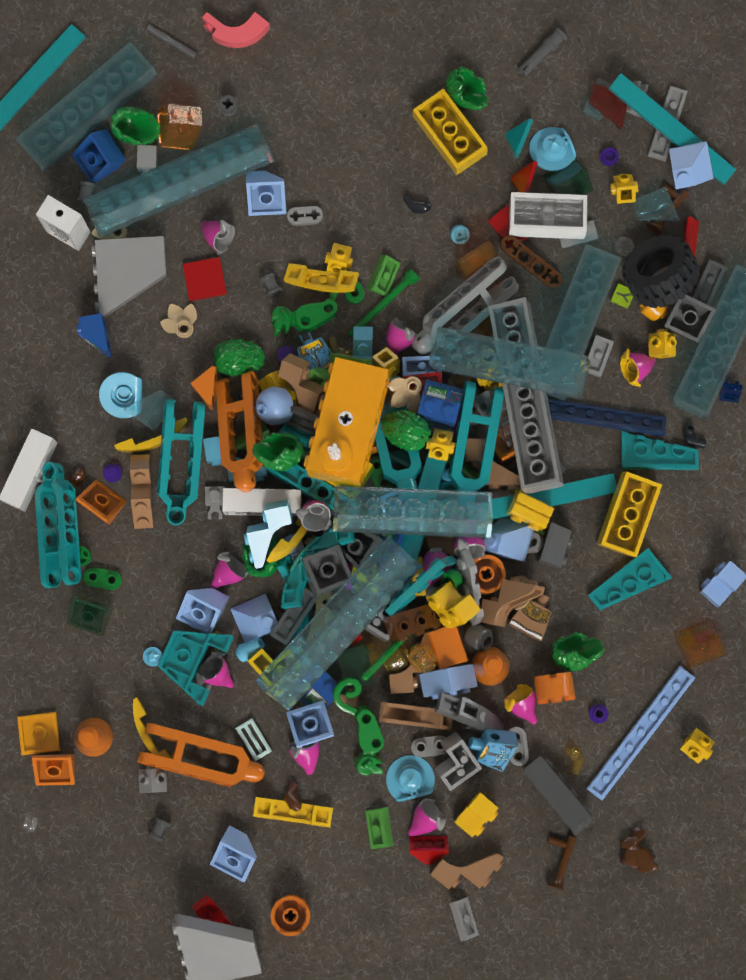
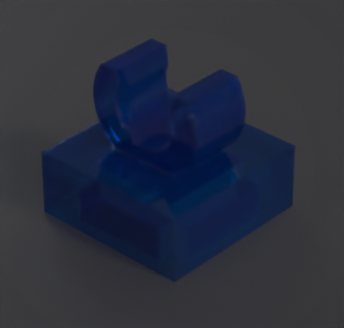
M726 379L723 382L719 400L738 403L742 393V385H739L738 381H735V384L728 383Z

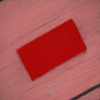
M688 216L685 220L683 240L689 245L695 256L699 222L693 217Z

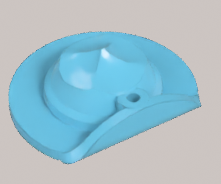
M544 128L538 131L530 142L529 151L532 160L538 162L537 165L545 170L557 171L564 169L576 158L574 146L564 128Z
M117 372L108 376L103 381L99 390V399L103 408L109 414L118 418H130L140 414L142 410V379L127 372Z
M407 755L398 758L392 763L387 772L386 783L389 792L396 801L402 802L431 794L433 792L435 776L427 761L414 755Z

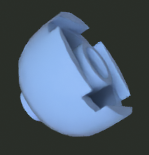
M274 386L259 394L256 399V411L258 417L263 422L269 425H281L291 419L293 412H291L293 401L286 389Z

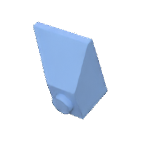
M707 141L669 149L676 189L695 186L714 179Z
M246 171L249 216L286 214L284 179L267 171Z
M500 518L486 531L484 538L485 552L525 562L533 530L529 529L528 524L525 522L518 523L511 519Z
M213 588L188 590L176 619L203 633H212L227 604L229 596Z
M266 594L231 608L244 642L272 633L278 623Z
M324 701L286 712L297 748L334 736Z
M229 826L219 843L210 865L245 882L257 858L247 834Z

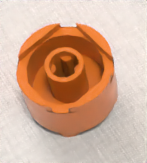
M485 555L482 558L474 559L477 566L475 583H479L480 593L489 595L499 590L502 579L506 578L505 567L501 560L493 555ZM488 570L491 578L487 577L485 580L482 578L483 574H481V571L485 572Z
M571 672L534 677L537 705L549 703L548 700L551 703L562 702V698H564V701L576 700Z
M293 894L279 898L271 911L272 925L285 936H296L307 928L311 917L308 903L302 897ZM289 910L296 914L293 920H289V917L285 915L288 914Z

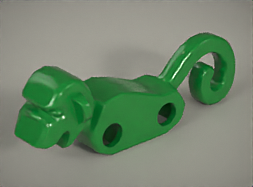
M357 281L355 286L357 296H352L351 292L344 293L345 299L353 305L361 303L365 296L364 288L359 281ZM330 292L329 299L324 302L302 305L294 312L283 306L276 307L272 312L270 321L274 330V337L279 336L282 329H284L285 334H288L291 326L301 333L312 332L332 321L338 309L335 302L338 293ZM324 309H330L332 312L327 313ZM302 322H307L309 325L305 326Z
M354 677L341 679L334 686L332 697L339 709L352 714L356 718V739L361 747V752L356 756L354 766L361 775L369 776L370 773L372 775L383 774V769L379 765L383 761L375 754L383 748L384 738L374 714L365 705H359L355 708L343 702L340 698L341 690L348 685H353L354 688L351 691L346 690L345 696L347 698L357 697L362 690L361 683ZM368 714L365 719H362L363 715Z

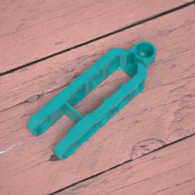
M400 376L390 378V380L392 381L395 378H400ZM404 406L382 410L375 441L384 478L396 484L401 499L410 501L417 494L415 479L422 470L418 450L408 451L411 465L407 469L396 471L392 468L384 432L381 429V419L388 412L393 413L395 411L408 410V408Z
M465 381L454 438L455 448L454 453L451 455L448 472L449 479L456 487L454 501L458 507H470L475 501L476 491L489 483L504 398V390L501 387H493L492 403L489 404L488 415L485 417L472 414L476 383ZM470 422L485 424V427H487L485 441L482 443V446H484L482 460L479 461V465H481L479 478L476 480L464 478L461 473Z
M165 399L157 495L166 504L165 515L167 521L176 526L185 521L187 506L192 504L198 497L205 403L198 401L193 403L191 433L174 432V403L176 400ZM173 440L190 441L186 491L182 495H170L167 492L168 479H170L169 464L170 460H172L170 455L171 441ZM177 512H180V514H181L180 519L177 520V521H174V520L172 519V517H173Z
M47 462L42 469L43 482L35 491L40 580L45 588L50 589L60 585L61 576L67 586L78 584L81 579L76 491L74 486L68 480H65L63 466L58 462ZM64 493L68 497L67 503H65L63 499ZM44 498L48 500L47 507L44 505ZM65 513L69 516L68 522L65 520ZM46 516H47L48 519H49V525H48V526L45 524V517H46ZM67 532L70 534L69 542L66 539ZM47 535L50 537L51 540L50 545H48L46 542ZM69 571H71L73 574L72 580L69 579ZM49 574H51L53 577L52 584L49 582L48 579Z
M299 465L293 466L287 471H275L271 468H266L267 472L295 490H301L302 494L308 498L324 502L329 509L365 530L369 529L375 521L372 515L359 508L355 500L323 480L309 477L307 471ZM306 480L312 482L308 488L302 486V483ZM325 490L328 492V495L325 498H321L318 496V493ZM341 500L345 503L342 508L334 506L336 501Z

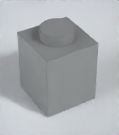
M137 145L138 172H141L143 175H152L153 172H157V146Z

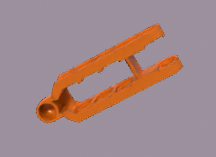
M253 371L242 374L243 400L233 402L228 378L216 381L221 465L233 473L236 488L244 493L254 489L256 484L255 472L263 465L253 456L252 451L253 445L258 444L263 439L262 423L256 411L259 384L257 376ZM244 411L247 455L244 459L236 461L235 454L237 449L235 448L234 441L236 432L233 427V419L235 418L234 413Z
M147 723L145 734L149 733L160 736V739L175 742L171 759L147 752H140L137 760L138 763L231 787L241 780L255 783L260 781L265 775L264 767L257 762L250 761L243 747ZM185 743L197 746L201 750L205 748L216 751V754L224 753L235 756V759L239 762L236 773L230 775L181 762Z

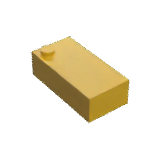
M444 89L413 109V118L456 176L487 155L488 147Z
M627 471L621 472L596 544L630 557H637L662 484Z

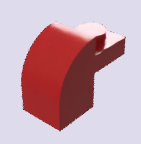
M208 895L192 906L194 912L201 919L233 926L215 900H212Z

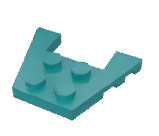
M173 631L158 667L199 705L204 706L211 690L193 683L196 672L209 645L227 653L234 636Z

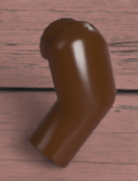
M77 468L70 478H64L75 488L84 481L85 471L82 468Z
M291 782L285 793L284 800L290 809L297 812L302 808V804L296 796L299 786Z

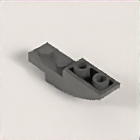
M444 692L439 694L435 712L466 724V729L481 735L486 729L503 731V721L483 706L465 697L458 699Z

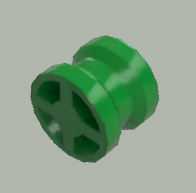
M79 546L80 566H86L91 561V552L87 548Z

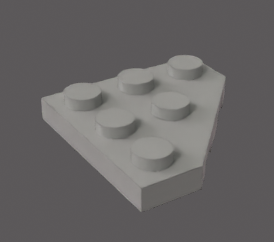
M469 549L461 551L453 570L459 571L462 575V585L458 593L461 597L470 594L479 606V599L481 598L480 586L478 582L475 583L477 566ZM480 608L481 611L470 619L473 626L481 623L484 617L483 608Z

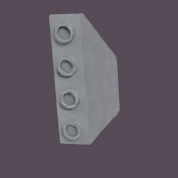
M164 236L95 240V245H92V257H96V264H93V275L97 276V283H94L95 295H98L99 302H95L96 314L101 313L104 318L167 276Z
M175 914V923H172L174 935H178V939H176L178 951L182 950L183 953L180 954L182 966L186 965L187 968L184 969L186 980H233L262 973L253 930Z

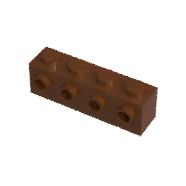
M429 604L383 618L390 641L397 639L398 642L409 639L408 635L414 633L416 637L425 634V629L431 628L434 631L443 628L440 617L436 611L430 608Z

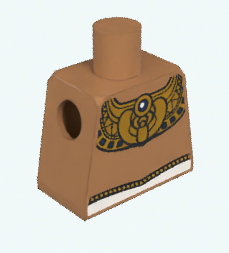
M542 594L536 598L535 602L529 600L524 608L517 611L508 625L541 642L551 616V611L545 608L550 598Z

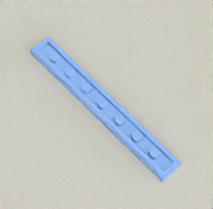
M681 666L677 668L586 788L601 801L605 798L693 682L695 677Z

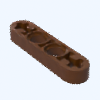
M506 236L501 240L500 249L541 283L551 289L561 285V274L513 236ZM511 240L513 242L511 245L515 249L518 246L520 247V249L516 251L515 255L512 254V252H514L515 250H513L512 248H505V241L508 242ZM521 251H525L529 255L526 262H522L518 257ZM535 263L543 265L542 273L539 274L534 271L533 266ZM547 269L550 271L548 273L550 277H557V284H550L549 282L551 281V279L547 276H545L544 279L542 278V276L547 272Z

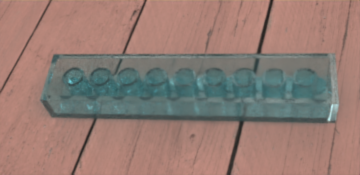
M255 124L83 200L99 237H102L173 205L180 204L187 199L196 197L219 185L230 182L244 174H249L251 171L267 166L274 162V159L258 125Z
M388 536L256 679L258 685L266 694L287 710H290L422 566Z

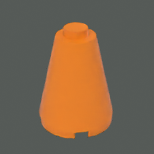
M495 647L478 651L471 662L474 666L476 680L484 685H497L509 673L510 665L506 654Z
M88 718L82 721L74 734L76 747L87 756L96 757L104 754L113 742L111 727L100 718Z

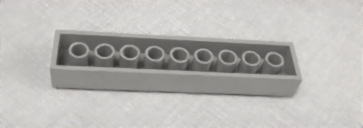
M524 297L488 306L521 489L524 493L531 494L562 487L564 482L530 303Z

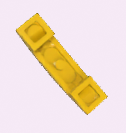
M289 263L284 282L316 291L344 293L355 290L359 273L340 270V274H334L328 271L308 269L306 265Z
M187 418L175 422L174 432H182L189 424ZM162 435L137 445L133 438L114 446L117 451L144 452L160 447Z
M299 518L295 523L300 527L289 543L281 539L266 560L267 562L271 563L282 559L298 546L307 532Z
M139 698L133 699V715L136 728L145 746L152 754L171 759L166 749L159 752L149 733L145 734L146 728L141 718L146 716L147 713Z
M256 797L253 817L330 827L333 808L301 803L302 808L296 812L290 809L284 800Z

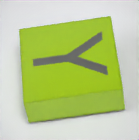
M618 283L611 302L628 309L633 296L628 287Z

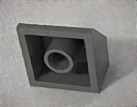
M685 294V298L677 300L671 307L664 321V326L699 343L716 308Z
M550 523L537 563L560 569L562 565L565 566L568 558L565 552L567 547H571L573 536H570L572 531L555 523Z
M339 545L302 559L307 581L314 598L350 585L354 581Z

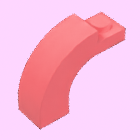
M208 12L202 17L204 28L210 33L214 31L212 34L213 40L231 48L252 45L259 41L270 29V23L256 12L253 13L246 23L238 27L225 26Z

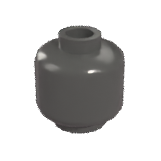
M481 623L474 626L470 625L465 630L464 639L475 650L483 651L492 645L493 633Z

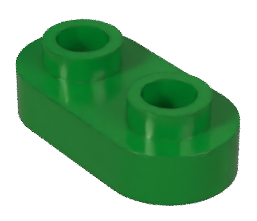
M374 456L370 458L369 462L371 464L375 462L380 464V468H374L370 475L375 488L381 493L391 491L394 483L384 478L380 457ZM387 480L388 485L382 486L380 482Z
M92 567L84 573V581L91 587L117 590L122 585V577L116 571ZM94 573L97 577L92 581L90 580V575ZM115 577V583L110 584L109 578Z
M449 569L443 574L439 586L450 581L455 589L459 591L462 585L461 573L457 570Z

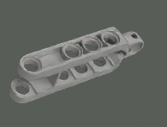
M494 257L486 262L424 316L423 330L414 337L412 341L413 349L419 354L424 355L430 353L436 347L452 348L490 315L488 306L503 303L517 292L519 285L512 276L493 286L489 291L486 290L507 268L501 257ZM481 295L480 301L469 310L467 309L465 314L455 322H452L451 326L444 332L440 333L441 327L476 296Z

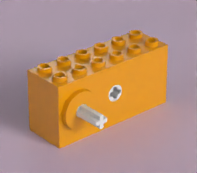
M335 357L334 363L331 362L329 367L330 380L325 382V399H321L319 404L320 418L315 420V436H311L309 448H311L310 455H306L304 466L311 478L362 489L388 391L387 385L390 383L389 369Z

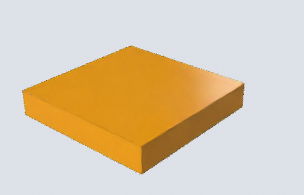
M56 712L17 717L21 755L61 750Z

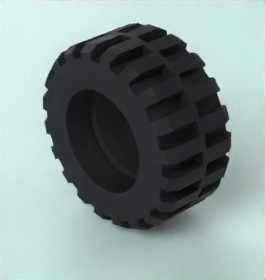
M674 235L650 237V240L642 241L641 245L635 246L632 249L633 252L628 254L626 257L627 261H624L622 277L626 286L638 303L651 308H657V306L663 308L668 304L673 305L677 300L685 298V294L690 293L693 289L692 286L696 285L700 271L699 264L689 245L682 238ZM668 267L664 272L652 276L658 270Z

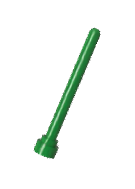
M409 268L404 273L403 280L354 327H365L408 285L411 286L420 280L418 275ZM354 327L348 332L349 337H353Z
M396 639L361 675L362 680H368L406 640L398 642Z

